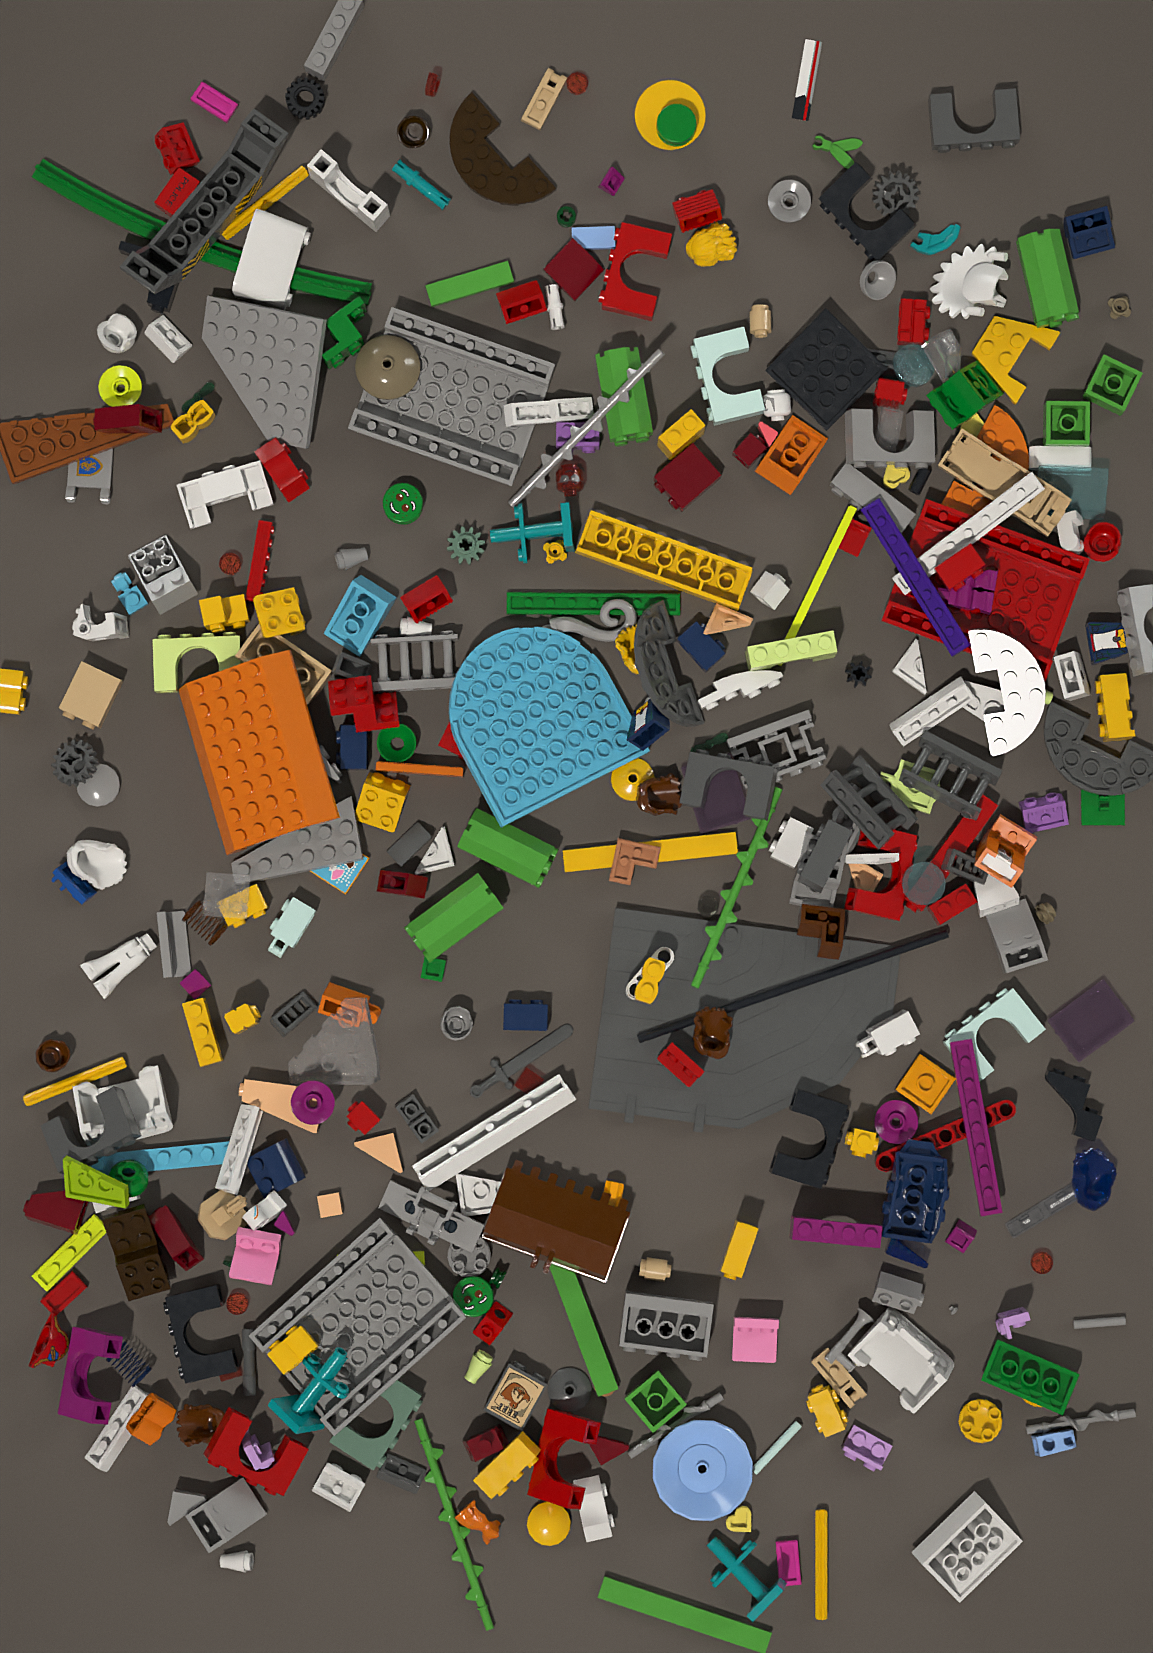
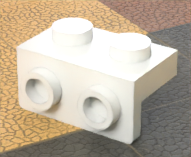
M326 1463L312 1491L350 1512L365 1483L362 1482L359 1476L355 1474L349 1475L344 1472L339 1465Z

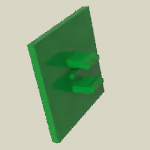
M1081 790V826L1125 825V794L1103 796Z

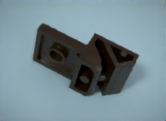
M145 1204L102 1216V1222L115 1255L116 1268L128 1301L170 1290L171 1284L167 1267L160 1258V1255L163 1254L158 1237L153 1230Z

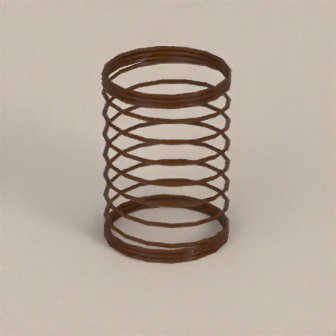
M201 901L196 902L184 915L182 921H187L203 903ZM204 911L203 914L195 921V923L190 928H192L199 921V919L208 911ZM197 914L187 923V925L191 923V921L197 916ZM207 915L206 918L196 927V929H195L194 931H196V930L200 927V925L209 917L208 915ZM218 916L214 917L216 919L214 923L211 925V927L219 921L217 920ZM207 924L198 932L197 935L201 933V931L207 926ZM223 924L208 944L210 946L213 945L226 931L228 926ZM217 925L216 928L208 935V937L205 939V941H206V940L211 936V934L219 927L218 925Z

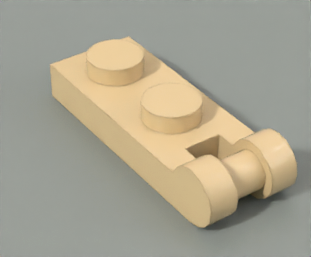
M550 68L547 69L521 119L522 122L540 131L568 79L564 75L559 76L555 74V71ZM550 81L556 83L555 88L549 86L548 83Z
M827 1347L811 1362L851 1409L860 1397L863 1399L867 1394L841 1363L835 1360L830 1364L824 1359L830 1351ZM852 1386L855 1391L848 1396L845 1391Z

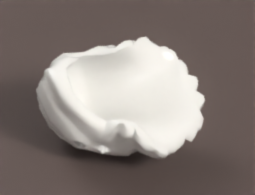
M80 840L74 843L67 851V864L72 873L82 880H88L95 888L103 890L105 887H110L113 884L116 885L122 881L123 874L126 872L124 868L127 864L124 861L126 854L116 844H106L94 840Z

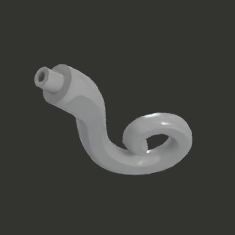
M612 599L602 606L600 620L608 627L617 626L619 623L618 619L610 617L609 612L615 608L622 610L625 614V622L617 629L600 630L576 618L563 616L549 619L550 624L544 625L542 628L552 629L561 633L575 632L590 639L611 642L615 641L622 630L626 631L628 627L635 626L637 614L629 602L622 599Z

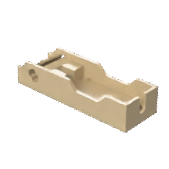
M964 429L960 430L952 446L938 464V468L990 501H994L1030 473V471L1009 460ZM963 436L966 437L964 442L961 441ZM991 454L995 455L996 457H998L999 459H1001V461H1000V462L997 461L996 459H994V458L991 457L990 455H991ZM947 461L950 463L948 467L945 466ZM1036 476L1045 489L1012 515L1048 537L1065 514V510L1072 499ZM975 482L976 484H978L979 486H981L983 489L981 490L980 488L976 487V486L973 485L972 483ZM1050 509L1054 510L1051 517L1047 515Z

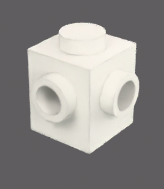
M765 571L750 592L761 603L775 610L790 589L784 584L786 580L777 573L772 575Z

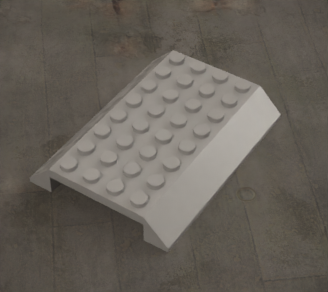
M391 307L384 326V335L400 337L413 346L420 360L419 379L409 393L394 400L378 399L363 390L348 429L512 487L535 424L506 427L503 405L544 401L555 364ZM386 361L383 363V366L389 368L391 362Z
M379 1218L254 1330L249 1337L263 1353L268 1354L271 1351L269 1347L277 1340L282 1342L288 1337L286 1332L293 1326H304L319 1345L312 1354L320 1358L321 1366L325 1364L336 1347L343 1348L347 1352L346 1357L348 1359L334 1380L345 1383L349 1387V1395L345 1399H341L326 1389L314 1407L315 1411L321 1416V1422L333 1436H336L467 1317L456 1301L399 1235ZM302 1362L286 1375L301 1394L314 1378Z

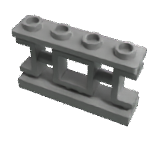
M809 710L726 740L732 757L743 754L744 758L752 759L751 763L758 764L760 761L769 762L764 745L783 739L790 759L773 764L772 767L778 769L775 783L782 781V776L789 773L791 777L803 773L802 769L808 766L811 769L823 765L822 761L827 759L822 747L811 750L805 734V730L814 727ZM802 722L806 724L798 727L801 739L793 742L789 741L786 732L777 734L778 731ZM765 738V740L757 743L760 750L758 755L749 757L746 747L739 750L736 748L756 739ZM805 747L808 757L815 754L818 756L798 765L789 766V764L797 761L793 750ZM741 776L740 780L744 790L748 789L744 776Z

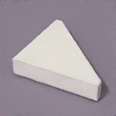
M915 639L892 672L925 695L927 690L918 640Z
M441 827V830L417 867L415 875L455 866L445 827Z
M899 853L846 855L844 863H893L899 861Z

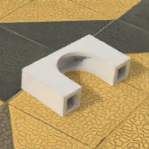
M320 150L307 165L311 179L375 232L390 217L388 205L372 191L367 195L357 188L340 171L338 163L323 150Z

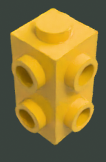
M852 1128L851 1132L847 1131L844 1144L848 1145L847 1149L852 1150L851 1155L866 1158V1154L872 1155L873 1151H877L879 1138H876V1133Z
M823 1384L813 1387L811 1389L812 1392L808 1395L809 1400L806 1403L811 1413L814 1412L817 1420L815 1424L819 1433L823 1432L826 1438L845 1430L847 1427L846 1422H849L844 1409L840 1410L837 1402L840 1400L836 1390H831L830 1385L824 1387Z

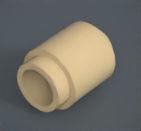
M752 306L749 312L750 333L754 334L756 338H765L767 334L772 332L769 306Z
M649 1257L641 1259L639 1276L647 1280L665 1282V1278H670L671 1265H668V1260Z

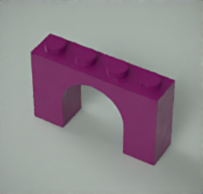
M791 1216L789 1238L792 1240L872 1248L881 1247L882 1226L879 1224L837 1222Z
M72 1328L58 1408L59 1415L91 1424L108 1425L112 1403L97 1399L90 1393L87 1385V1373L91 1362L97 1356L120 1358L122 1336L92 1328Z

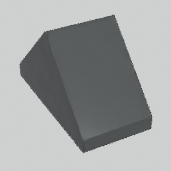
M339 651L332 673L345 679L368 676L372 664Z

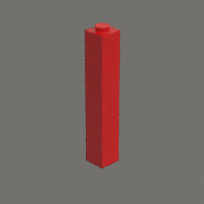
M982 795L977 804V807L981 808L977 820L965 817L960 819L906 894L904 901L907 902L905 906L914 913L917 910L919 912L924 910L950 874L941 869L947 850L956 849L965 853L999 805L985 795Z

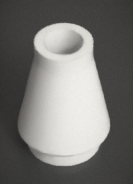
M408 616L407 618H401L400 635L405 637L431 636L432 623L423 621L415 623L413 618Z
M247 1550L231 1554H221V1568L245 1573L253 1569L254 1556L253 1553H248Z

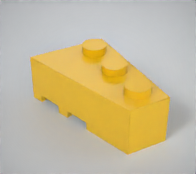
M1127 674L1100 675L1097 677L1098 681L1094 683L1095 693L1099 694L1100 701L1096 703L1097 715H1101V724L1098 725L1099 737H1103V742L1130 740L1135 737V730H1131L1130 719L1133 716L1132 711L1129 710L1130 695Z

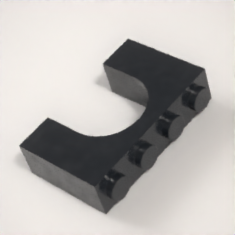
M855 162L818 198L822 202L819 206L827 214L831 212L836 217L834 221L842 230L848 229L851 233L850 239L857 246L861 243L866 248L864 253L871 261L874 259L882 260L917 224L902 209H899L878 229L864 230L860 228L852 218L851 204L854 197L873 178L859 163Z
M795 1088L789 1109L817 1119L824 1129V1143L816 1154L806 1158L795 1157L775 1150L769 1172L822 1189V1185H826L830 1173L827 1172L829 1164H833L836 1157L835 1145L840 1143L843 1131L840 1130L842 1123H846L850 1110L847 1109L848 1105Z
M219 1284L165 1297L166 1302H163L164 1311L170 1317L171 1323L168 1324L171 1337L174 1336L176 1345H173L176 1358L180 1359L181 1366L178 1367L180 1378L184 1379L185 1384L240 1370L235 1348L205 1354L195 1350L187 1338L188 1322L196 1313L224 1306Z

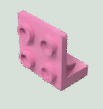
M238 1227L236 1247L229 1277L272 1285L281 1249V1235Z
M734 1317L732 1360L775 1363L779 1320L776 1318Z

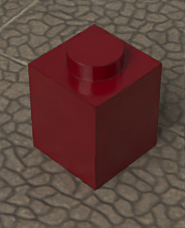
M750 433L733 451L732 455L749 469L766 451V442L758 434L754 436Z

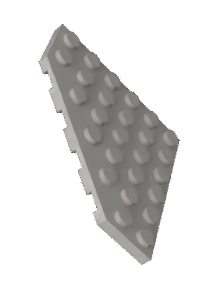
M208 295L202 339L265 438L271 441L276 437L279 443L304 449L310 448L327 319Z

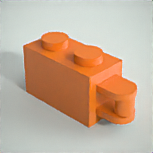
M329 982L322 995L318 1013L359 1027L362 1021L375 1024L381 1014V1009L369 1003L371 996Z

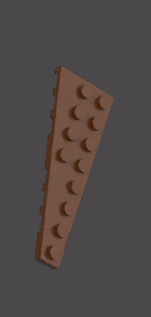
M168 404L147 406L162 411V430L171 427L174 419ZM78 413L41 419L32 418L31 420L22 421L14 420L0 423V452L10 480L14 485L154 433L105 434L96 431L93 424L95 413Z

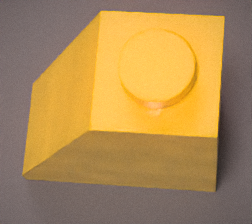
M735 1220L720 1271L724 1272L723 1277L736 1280L737 1277L742 1278L759 1228Z

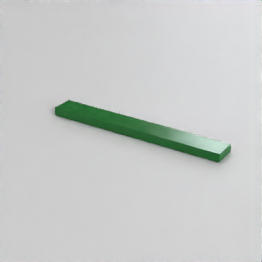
M507 592L506 614L600 615V610L607 601L622 599L634 607L637 616H641L650 605L664 600L669 616H680V594ZM618 608L612 609L609 612V616H625L624 612Z

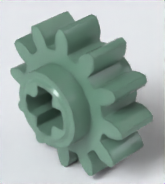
M462 526L460 534L454 530L453 535L455 538L447 539L452 544V546L447 547V551H454L451 559L459 557V565L463 563V560H466L467 564L471 565L472 558L479 561L477 553L484 554V550L479 548V546L485 544L483 540L478 541L481 533L478 532L474 535L473 527L469 529V532H465V528ZM467 541L468 544H472L468 551L460 548V545H463L462 542Z

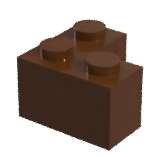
M808 904L801 905L798 915L797 935L818 938L817 957L839 960L843 948L845 909Z

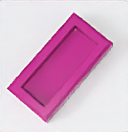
M204 82L200 83L190 99L225 123H228L238 108L236 102Z
M797 1539L775 1541L778 1579L782 1578L787 1583L786 1586L801 1585Z

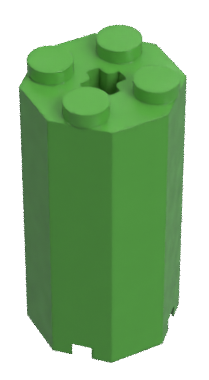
M1060 229L1043 230L1044 233L1038 234L1036 231L1019 237L1016 245L1034 323L1037 328L1046 326L1055 328L1061 326L1062 321L1070 322L1079 319V310Z
M630 347L604 351L605 356L600 357V353L595 355L602 397L609 399L628 380L627 369L638 370L641 367L638 347H634L633 351H630ZM643 377L630 389V401L628 403L619 401L605 415L610 442L615 443V447L627 445V441L636 440V443L647 442L649 437L653 435Z
M476 808L470 818L468 826L464 830L457 846L459 849L537 888H540L545 877L542 874L547 875L552 866V862L549 860L553 861L559 850L510 824L501 828L494 816Z
M477 873L410 922L404 929L411 938L416 936L412 940L421 951L425 949L422 953L430 963L504 908Z

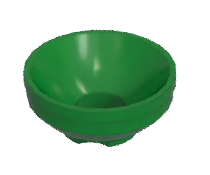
M400 724V727L382 729L377 737L378 751L389 762H404L415 752L416 737L413 731L404 724ZM394 738H400L404 742L403 748L399 751L391 748V741Z
M136 1160L119 1161L111 1168L109 1173L110 1177L128 1185L129 1197L138 1196L147 1188L149 1181L148 1172L144 1165ZM126 1168H131L135 1171V1174L132 1177H126L122 1174V1171Z

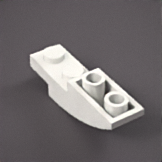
M763 670L734 674L713 682L715 692L699 699L697 702L701 710L706 708L709 711L719 705L718 701L724 698L728 701L738 696L737 691L739 690L743 698L749 696L751 699L761 694L760 689L766 686L771 689L779 685L783 675L781 672Z

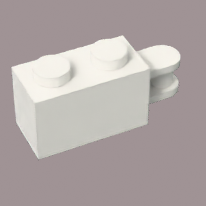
M901 1010L866 1030L868 1036L856 1042L855 1045L860 1048L862 1058L874 1052L888 1056L897 1051L896 1047L914 1042L916 1040L915 1037L920 1035L909 1011ZM870 1041L873 1044V1047L869 1048L867 1044Z

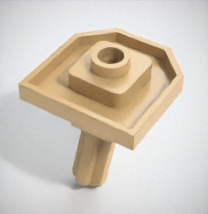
M220 1190L200 1204L198 1221L210 1238L227 1240L237 1232L238 1227L244 1228L248 1225L242 1218L246 1213L244 1207L247 1205V1198L241 1195L235 1197L233 1194Z

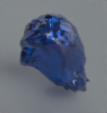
M1089 1148L1088 1151L1083 1149L1082 1153H1077L1075 1160L1072 1161L1074 1163L1073 1178L1071 1179L1077 1203L1086 1209L1096 1211L1104 1206L1111 1196V1188L1117 1175L1114 1163L1110 1162L1100 1149Z

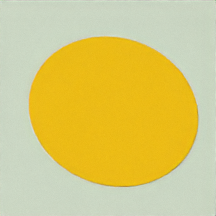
M665 80L651 85L642 93L635 108V122L638 131L648 143L660 149L675 150L691 144L700 135L705 123V107L701 97L692 87L680 81ZM671 104L687 106L696 117L697 124L694 137L689 143L679 147L665 144L659 138L656 130L659 113Z

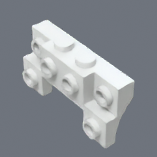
M261 461L235 467V465L222 468V472L215 474L214 471L202 474L201 478L178 484V492L190 529L211 524L208 506L248 495L253 511L274 505Z

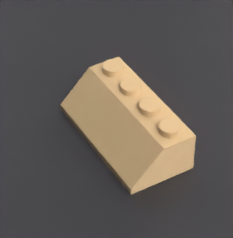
M258 624L235 657L244 663L261 656L291 650L306 704L308 705L329 681L332 670L280 635L264 638L260 624Z

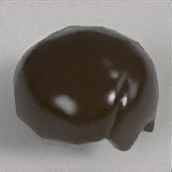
M407 116L398 124L396 134L403 146L410 149L423 146L429 139L430 129L427 122L421 117Z

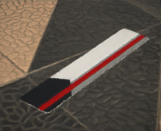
M805 40L792 113L793 119L809 120L822 42Z

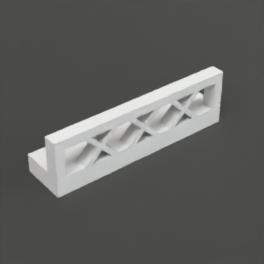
M241 1104L215 1186L216 1189L238 1195L263 1114L259 1107Z

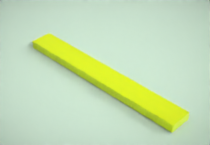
M851 505L848 506L785 639L796 637L857 508Z

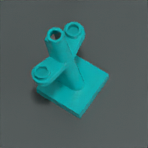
M569 502L560 503L562 521L533 525L524 524L523 503H518V506H514L515 519H519L520 526L490 530L491 543L521 540L522 548L518 549L519 562L523 561V563H528L526 540L562 536L566 552H574L575 547L572 540L573 525L570 518V513L572 512Z
M336 1347L323 1366H321V1360L317 1355L309 1354L305 1356L302 1363L314 1378L301 1395L273 1398L269 1402L268 1407L295 1434L324 1429L325 1425L320 1420L321 1416L314 1410V1407L326 1389L341 1399H345L349 1395V1387L343 1382L334 1380L348 1359L346 1357L347 1352L343 1348Z
M716 1536L706 1545L727 1567L723 1573L718 1571L710 1579L713 1583L712 1586L716 1588L732 1573L757 1600L746 1615L752 1622L784 1591L787 1583L782 1578L771 1588H768L741 1562L757 1546L755 1541L748 1540L741 1548L743 1553L739 1557Z

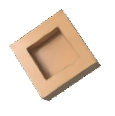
M339 1192L317 1196L321 1218L343 1214Z

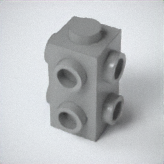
M881 1271L875 1284L872 1301L914 1314L917 1306L921 1307L925 1294L921 1293L923 1284Z

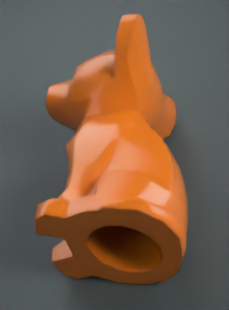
M473 1500L454 1518L468 1529L481 1531L483 1541L488 1545L491 1539L499 1537V1526L501 1523L498 1520L488 1521L485 1514L476 1508V1501Z

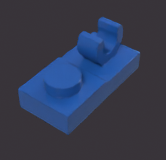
M67 862L52 872L55 875L52 878V882L54 883L59 879L62 883L60 890L63 891L67 888L72 897L79 901L81 905L97 893L86 880H82L72 873Z

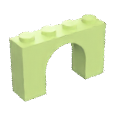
M834 631L748 646L745 656L748 671H766L775 665L796 660L812 659L813 661L834 658L838 651Z
M225 632L223 636L215 637L214 633H202L201 637H193V634H180V638H171V635H158V639H153L154 691L156 693L178 692V664L182 656L192 649L202 648L211 651L218 660L219 671L241 664L242 661L235 657L242 647L241 637L236 636V632Z

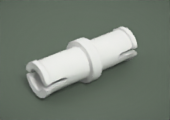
M552 284L545 287L548 302L546 308L550 316L551 330H560V327L561 329L565 328L562 316L563 303L560 302L559 285Z

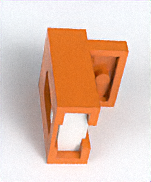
M1000 814L978 844L974 865L1012 888L1024 871L1025 856L1036 842L1037 836Z

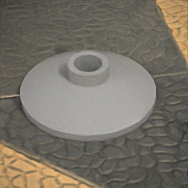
M795 180L780 181L771 189L768 196L770 212L782 222L792 223L801 220L806 216L811 206V196L808 189L802 183ZM791 200L793 205L787 206L785 201Z

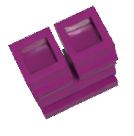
M986 570L974 580L972 577L965 581L966 585L957 592L954 589L949 592L944 588H938L937 592L949 607L964 610L980 609L981 613L990 615L998 571ZM979 587L984 589L983 592H978L977 590H973V589H978Z

